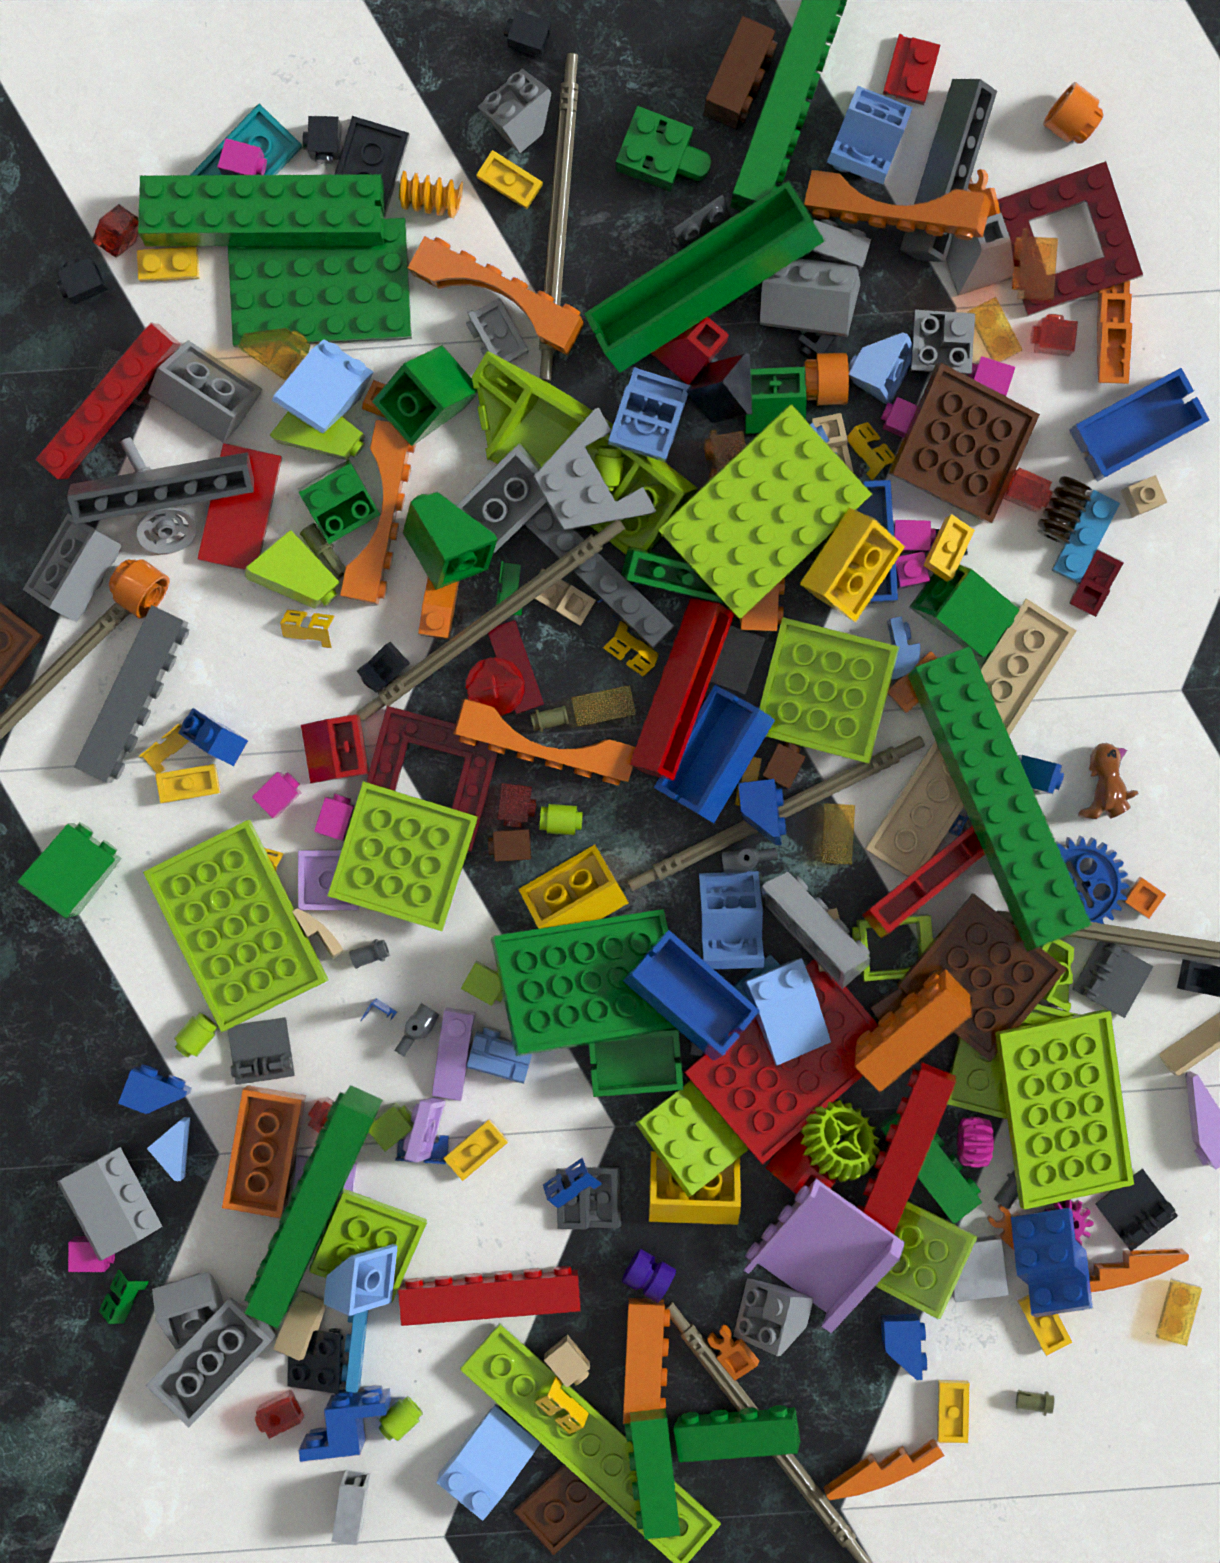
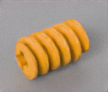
M403 171L398 195L401 207L407 210L412 203L413 210L419 212L424 204L426 214H431L434 208H436L437 216H443L447 209L449 218H454L459 211L462 200L463 181L458 189H455L452 179L449 180L446 187H443L441 177H438L435 184L432 185L430 175H426L421 183L419 182L418 173H414L410 181L407 178V172Z

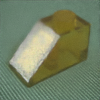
M281 328L244 333L238 348L286 381L309 353L310 344L307 343L308 340L301 333Z

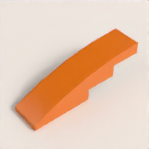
M1130 281L1098 292V383L1129 384L1133 323H1130L1132 301Z
M1182 1248L1133 1250L1132 1252L1130 1250H1123V1262L1093 1263L1094 1275H1089L1091 1292L1132 1285L1160 1275L1188 1261L1189 1254Z
M934 1438L910 1455L901 1446L879 1463L871 1453L823 1488L829 1501L861 1495L892 1485L918 1473L945 1455Z

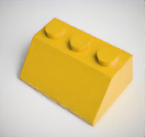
M849 508L800 584L816 598L856 623L905 546L875 519Z
M595 844L518 889L539 929L602 919L629 903Z
M651 1151L649 1222L738 1225L741 1209L740 1157L695 1194L687 1197L657 1153Z

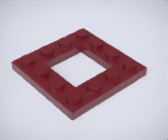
M1106 161L998 199L1000 211L1011 240L1015 280L1027 317L1143 277V272ZM1086 202L1104 257L1047 277L1030 222Z
M387 706L367 782L396 791L409 743L465 757L452 809L478 816L468 851L472 852L498 752L488 750L489 744L477 741L476 746L459 742L460 736L453 734L456 725L454 723Z

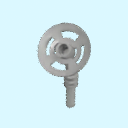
M131 437L120 441L135 472L151 470L150 467H146ZM173 507L149 512L139 521L136 528V535L140 545L146 550L158 554L174 553L186 548L194 540L197 533L194 518L188 512ZM155 515L157 516V517H155L152 521H148L149 519H151V518L154 517ZM178 515L184 517L188 522V525L184 524L182 518ZM157 527L158 533H156L152 528ZM148 530L149 535L156 541L154 542L148 539L145 536L144 531ZM178 532L184 534L174 542L167 543L166 539L175 536Z

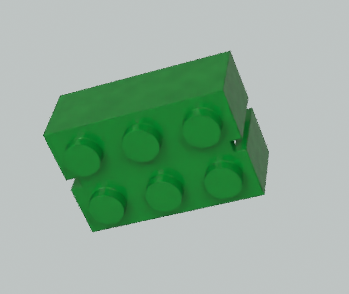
M678 1029L589 1044L590 1063L597 1064V1066H591L593 1097L683 1090L681 1060L674 1059V1057H681Z

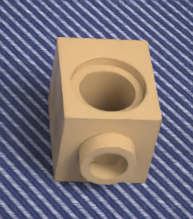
M1156 475L1121 490L1132 518L1167 503Z
M568 1335L562 1338L544 1355V1361L566 1387H569L572 1383L575 1385L580 1384L589 1375L590 1361Z

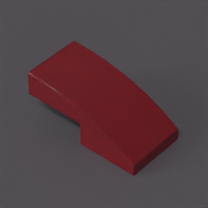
M1097 549L1081 582L1077 584L1069 604L1096 617L1110 593V587L1124 562Z

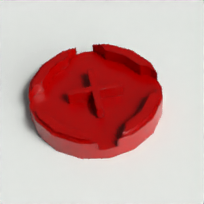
M490 657L477 662L469 671L466 679V689L469 695L467 697L469 701L494 707L498 714L503 716L514 711L521 703L524 695V679L520 670L513 662L502 657Z

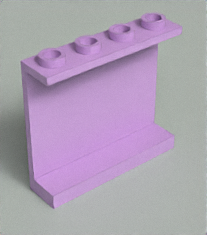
M816 1179L809 1188L804 1185L794 1199L796 1201L792 1207L787 1205L778 1217L780 1221L776 1225L771 1223L761 1237L763 1240L760 1244L756 1242L752 1244L745 1255L748 1261L744 1271L749 1274L757 1264H760L794 1290L813 1297V1303L826 1312L822 1327L832 1333L898 1262L905 1242Z

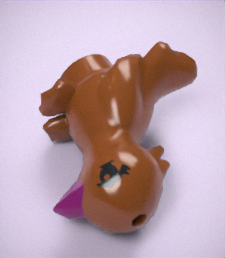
M1101 743L1092 750L1088 769L1092 771L1090 776L1094 777L1097 775L1099 780L1095 788L1094 801L1090 807L1079 811L1078 817L1086 820L1097 819L1106 811L1108 817L1112 819L1131 808L1127 800L1139 793L1137 790L1127 791L1119 773L1121 760L1128 750L1117 748L1109 743Z

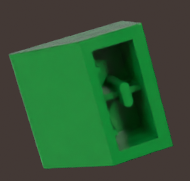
M805 367L751 369L752 414L745 416V434H759L789 405H792L806 420Z
M350 459L298 488L300 497L328 544L333 543L381 515Z

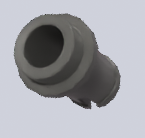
M375 939L372 944L349 952L355 969L377 960L383 962L386 957L390 956L384 939L380 941Z
M1014 1170L1012 1173L1007 1174L1009 1178L997 1196L994 1197L995 1201L1009 1210L1018 1197Z

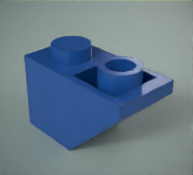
M194 708L184 719L182 727L178 734L206 753L232 766L235 765L248 742L246 738Z
M1018 755L1033 791L1041 794H1053L1055 789H1060L1064 778V773L1060 772L1062 765L1026 755Z
M774 779L739 783L740 807L744 821L776 846L782 845L781 835H786L785 817H779V807L784 806L782 788L777 789Z
M141 1065L140 1068L135 1067L130 1071L118 1104L148 1114L190 1094L192 1088L186 1086V1081L179 1077L169 1075L168 1078L157 1074V1069Z
M917 1314L881 1315L882 1346L885 1352L916 1380H923L922 1371H927L926 1352H921V1341H926L925 1323H920Z

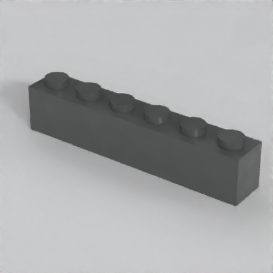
M952 79L914 205L940 198L955 189L967 191L997 94V90L983 80ZM915 228L914 232H905L900 250L918 261L945 262L954 234L943 233V236H934L926 233L923 229Z
M246 452L70 484L67 498L74 524L251 493L254 492V476L249 455Z
M546 503L524 523L525 528L558 559L584 541L574 529L562 531ZM598 552L571 571L652 649L674 629V625Z
M151 605L74 768L106 783H112L114 779L118 780L125 768V764L122 761L126 753H131L137 743L138 737L135 734L139 726H144L150 716L151 710L148 707L152 699H157L163 689L164 683L161 680L165 672H170L176 662L177 657L174 656L178 645L182 646L189 635L190 630L187 629L189 622Z

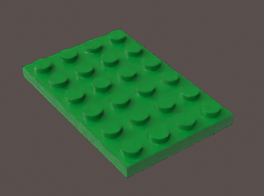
M405 218L384 219V245L228 246L232 341L234 347L320 343L324 339L331 343L412 339Z
M664 909L493 936L491 943L516 1057L677 1029L623 981L638 962L644 958V955L655 942L668 931Z

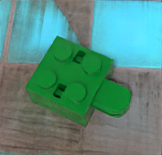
M637 106L616 160V171L671 192L678 174L695 181H701L706 178L710 172L711 158L707 152L689 146L693 127Z

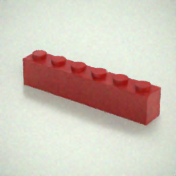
M150 323L35 460L58 480L68 479L155 376L157 368L178 349L181 343L160 324Z
M691 598L684 612L680 629L674 640L673 648L664 667L663 675L654 694L652 705L629 764L645 774L674 781L734 617V613L721 604Z
M970 826L862 914L880 938L889 934L985 855L973 826Z
M921 1063L919 1071L913 1069L907 1086L912 1088L908 1098L902 1096L896 1111L897 1114H900L897 1125L891 1123L885 1138L889 1145L886 1152L880 1151L874 1165L878 1172L875 1179L869 1178L863 1192V1195L867 1196L864 1206H857L860 1211L892 1234L895 1233L956 1084L955 1075L925 1063Z
M558 1266L553 1268V1272H542L540 1268L524 1270V1274L512 1275V1271L495 1272L493 1277H482L481 1273H472L465 1275V1279L453 1280L452 1276H439L432 1282H423L422 1278L407 1279L405 1284H401L398 1289L401 1326L578 1312L581 1310L578 1270H571V1266Z

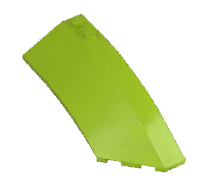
M491 352L485 353L472 375L474 389L477 388L480 406L477 408L482 431L485 430L488 448H485L487 461L491 460L496 464H499L518 444H521L543 467L593 412V410L553 385ZM605 419L612 431L614 424ZM611 433L585 447L593 463L599 446H613L608 444ZM616 447L622 451V455L625 458L622 483L620 486H616L615 491H610L612 497L617 502L643 487L656 511L650 515L620 520L625 529L609 541L624 554H627L628 546L650 551L662 537L657 529L695 494L698 488L667 463ZM614 521L591 525V527L599 533Z

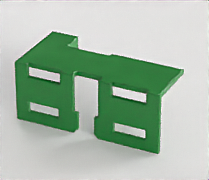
M501 561L499 584L503 583L502 592L498 589L496 605L518 590L521 565ZM522 608L513 615L522 616Z
M118 1269L110 1289L121 1300L117 1306L111 1299V1295L106 1294L99 1309L108 1324H124L138 1290H145L149 1282L128 1281ZM124 1284H125L126 1287H125L123 1293L121 1294V1291H122L123 1286H124ZM114 1309V1313L110 1319L109 1316L112 1310Z

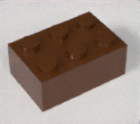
M742 16L706 97L703 116L735 130L740 121L746 122L752 107L753 97H751V94L757 96L766 71L763 67L769 69L776 53L775 49L778 42L773 41L776 30Z

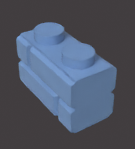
M484 1028L483 1032L477 1031L466 1068L524 1084L532 1054L516 1057L512 1039L500 1037V1031L490 1028Z

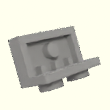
M500 298L475 312L473 310L467 312L470 321L466 322V325L474 339L479 336L485 346L480 349L483 356L486 352H491L508 362H512L529 352Z

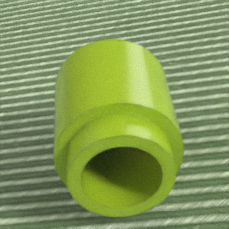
M599 446L598 453H595L594 464L609 491H615L616 486H620L622 483L625 456L615 446Z
M549 804L548 807L541 806L540 830H546L547 834L575 835L576 830L582 829L583 812H577V806Z
M199 1012L196 1017L192 1016L175 1036L174 1040L177 1042L175 1048L187 1058L191 1055L197 1057L215 1036L214 1032L218 1026L206 1015Z
M407 1396L404 1400L399 1399L387 1411L386 1415L379 1418L381 1425L378 1428L389 1441L393 1438L399 1441L420 1422L419 1417L423 1415V1412Z

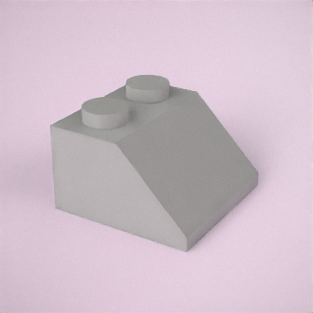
M814 220L825 242L803 255L801 259L857 266L858 273H860L871 239L866 238V234L857 229L846 231L837 228L838 224L831 220Z
M210 1271L198 1273L192 1277L169 1282L152 1289L155 1319L175 1350L182 1348L224 1304L219 1286Z

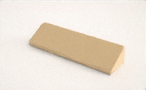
M1220 1012L1160 1053L1159 1056L1170 1073L1180 1076L1220 1048Z

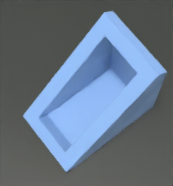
M190 1117L182 1118L147 1148L174 1181H181L186 1177Z

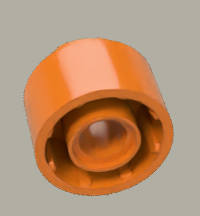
M1074 82L1052 106L1044 119L1043 125L1066 143L1073 140L1077 144H1082L1095 131L1104 116L1103 110L1098 107L1100 100L1077 82Z
M818 353L815 359H807L804 362L806 399L816 400L817 406L847 405L849 393L847 353Z
M128 559L123 561L113 572L109 580V588L113 594V600L117 604L141 619L146 617L151 605L157 607L168 590L170 580L167 575L144 559L137 561L135 559Z

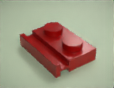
M899 34L882 94H889L898 99L924 105L941 45L914 37L908 38L903 36V34Z

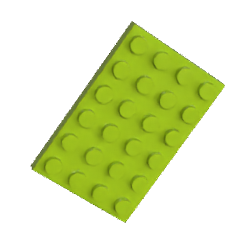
M789 405L657 531L735 616L741 619L837 528L849 508L856 510L872 494L792 405Z
M250 819L143 872L221 1033L329 980L309 939L292 912L294 908Z
M1103 1009L995 1032L1020 1208L1024 1210L1134 1185L1111 1011Z

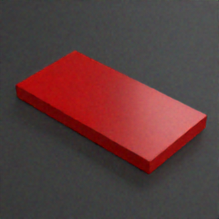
M223 443L220 457L248 452L254 476V492L210 500L198 560L246 570V567L261 555L282 456Z

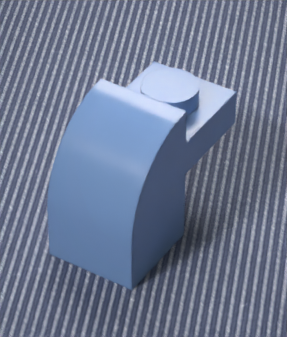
M902 616L887 620L892 645L899 646L891 680L901 678L911 672L920 657V643L908 645L907 640L911 639V632L908 622L903 623Z

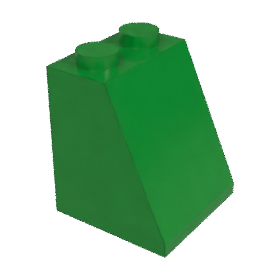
M441 345L403 363L372 402L405 440L413 446L465 409L478 393L477 388L474 389L472 378Z
M438 492L429 495L421 494L410 502L402 532L436 590L488 570L498 540L494 533Z
M960 564L953 579L947 582L933 573L930 581L925 584L909 606L964 648L970 646L973 654L983 658L995 649L998 639L1007 628L1011 627L1015 616L1020 611L973 569Z
M79 822L77 825L75 823H68L22 875L18 883L64 918H70L80 915L121 858L115 854L118 850L105 840L100 843L92 837L94 832L83 823Z

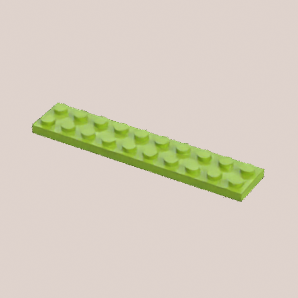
M499 1323L464 1362L460 1370L637 1530L635 1511H640L641 1507L640 1500H634L632 1482L637 1481L636 1471H630L628 1455L629 1452H634L633 1443L631 1441L627 1442L626 1436L572 1387H566L562 1383L561 1389L570 1398L572 1397L589 1413L582 1429L571 1434L566 1432L555 1422L556 1418H561L568 1414L564 1408L549 1416L534 1403L536 1400L548 1395L554 1378L557 1375L508 1329ZM549 1399V1400H550L551 1402H553L556 1406H559V1405H558L556 1402H554L552 1399ZM570 1418L573 1422L579 1425V1423L576 1422L573 1418ZM674 1481L680 1536L648 1540L673 1563H688L719 1528L721 1523ZM643 1529L638 1530L644 1536Z

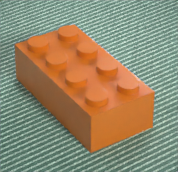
M946 969L939 975L937 973L931 975L924 982L922 990L917 994L914 992L910 993L901 1002L902 1007L895 1013L890 1011L885 1014L874 1031H866L856 1041L855 1067L879 1092L971 1016L970 994Z
M247 1085L242 1089L222 1208L275 1218L282 1217L288 1203L306 1095Z

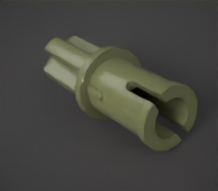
M312 523L300 532L301 537L304 538L315 556L336 579L342 577L345 574L346 567L332 549L334 545L332 543L328 544L316 527L317 525Z

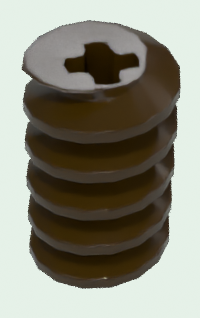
M1062 476L1059 479L1062 487L1054 489L1053 492L1057 498L1049 499L1048 504L1052 508L1044 509L1043 515L1047 519H1040L1037 524L1042 530L1037 531L1053 541L1070 544V541L1064 534H1075L1076 531L1070 526V523L1081 522L1075 513L1086 512V509L1080 503L1081 501L1091 502L1092 499L1086 494V491H1091L1092 489L1076 479Z

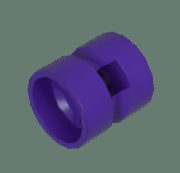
M639 1248L630 1261L621 1282L634 1290L643 1289L644 1296L659 1303L667 1292L676 1274V1269L663 1261L656 1263L653 1255Z

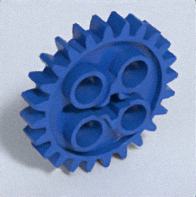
M1078 836L1076 844H1074L1070 837H1066V846L1064 847L1056 841L1065 865L1068 861L1071 862L1075 874L1083 881L1081 883L1083 889L1093 903L1092 907H1088L1083 893L1076 888V880L1069 872L1090 922L1104 924L1102 918L1105 916L1113 921L1114 917L1111 910L1121 911L1122 908L1117 904V901L1127 900V897L1120 891L1121 889L1129 888L1127 883L1121 881L1122 878L1128 876V873L1125 870H1118L1124 862L1121 859L1113 860L1117 852L1113 849L1106 852L1108 845L1104 842L1100 843L1096 848L1097 840L1093 837L1089 839L1087 844L1082 836ZM1084 858H1091V867L1086 871H1080V862ZM1104 883L1106 886L1104 894L1095 897L1093 889L1096 885Z

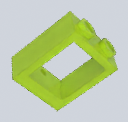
M928 914L911 915L900 924H916L919 957L933 941L931 915ZM865 919L856 920L857 927H852V939L855 942L857 940L861 941L868 949L866 928H871V926ZM869 965L859 975H861L863 981L903 978L911 967L870 971Z

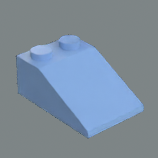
M324 339L307 354L276 392L272 400L319 432L324 433L361 399L374 372L367 368L362 361L352 358L343 352L339 346Z
M802 958L794 959L741 982L748 1000L760 1010L755 1017L776 1066L831 1042L814 986Z
M495 1404L441 1469L436 1483L483 1521L506 1493L541 1443Z

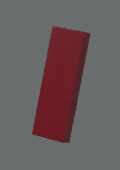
M513 620L496 626L488 632L496 657H502L513 662L520 670L524 679V695L521 703L515 708L516 714L544 705L516 621Z

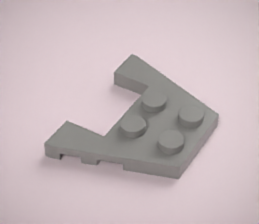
M599 408L594 409L533 477L562 531L615 521L617 519L623 520L650 515L656 511L643 487L616 502L588 454L586 446L611 433V429Z

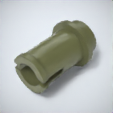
M565 705L541 712L536 709V713L530 714L534 731L540 730L541 733L546 728L569 724Z
M1018 1389L1016 1409L1042 1412L1043 1416H1046L1047 1413L1052 1414L1054 1396L1049 1395L1047 1391L1044 1394Z

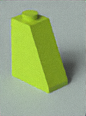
M288 411L270 433V437L277 443L343 460H348L350 456L355 458L365 446L363 442L365 439L364 434L342 416L324 433H321Z
M292 530L287 532L248 565L244 575L249 581L314 609L321 603L327 606L338 595L336 590L340 583Z

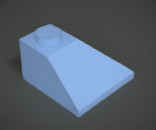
M902 332L863 347L859 355H855L849 364V376L852 382L884 404L892 403L911 366L912 342L908 334Z
M392 1244L350 1256L326 1276L324 1305L350 1316L392 1303L397 1245Z

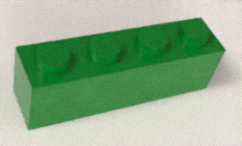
M628 546L621 573L626 580L724 603L684 559Z
M895 1111L878 1124L885 1135H887L891 1123L897 1125L900 1114H897ZM935 1133L918 1178L953 1224H955L983 1203L977 1196L981 1193V1190L971 1177L967 1180L963 1178L959 1172L963 1169L962 1165L953 1154L947 1157L941 1149L945 1143Z
M776 1405L768 1410H757L756 1408L749 1407L740 1410V1412L730 1413L726 1410H716L704 1415L688 1412L679 1416L674 1426L679 1462L797 1454L800 1445L795 1407L787 1408L784 1405Z
M666 1408L630 1412V1423H625L627 1442L633 1441L634 1452H629L628 1455L630 1471H636L637 1481L632 1482L634 1500H640L641 1507L640 1511H635L637 1530L643 1529L644 1540L680 1536Z

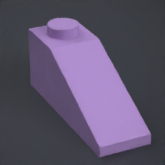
M447 1007L444 1010L432 1096L462 1100L476 1012Z
M1190 1071L1186 1074L1192 1140L1197 1147L1194 1153L1204 1166L1208 1164L1216 1170L1220 1167V1109L1198 1074Z

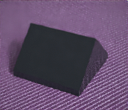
M745 353L709 363L687 389L686 392L711 423L752 414L750 354Z

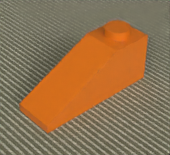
M428 577L422 604L419 635L450 640L459 581L436 590Z

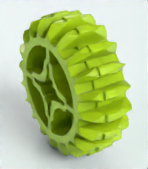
M841 1100L834 1103L829 1101L826 1109L822 1106L816 1107L814 1110H816L817 1114H810L806 1118L809 1124H806L801 1131L805 1137L800 1144L808 1148L805 1150L804 1155H809L813 1159L810 1166L817 1164L820 1167L819 1174L828 1172L829 1180L838 1178L840 1182L848 1179L850 1181L856 1180L860 1175L866 1174L870 1167L875 1164L877 1160L875 1156L880 1151L875 1146L880 1138L873 1135L877 1127L869 1126L870 1117L863 1118L861 1116V1108L853 1110L851 1103L843 1105ZM844 1137V1140L837 1145L836 1143Z

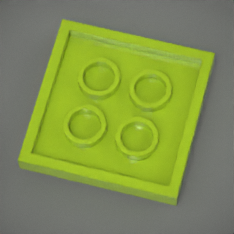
M691 1081L683 1085V1090L674 1092L635 1123L687 1197L695 1194L749 1150Z
M343 1188L310 1265L309 1272L326 1278L330 1272L350 1256L392 1244L397 1245L392 1294L393 1303L426 1227L427 1219Z
M907 1201L894 1233L896 1237L905 1242L900 1259L875 1286L932 1317L941 1319L978 1236Z

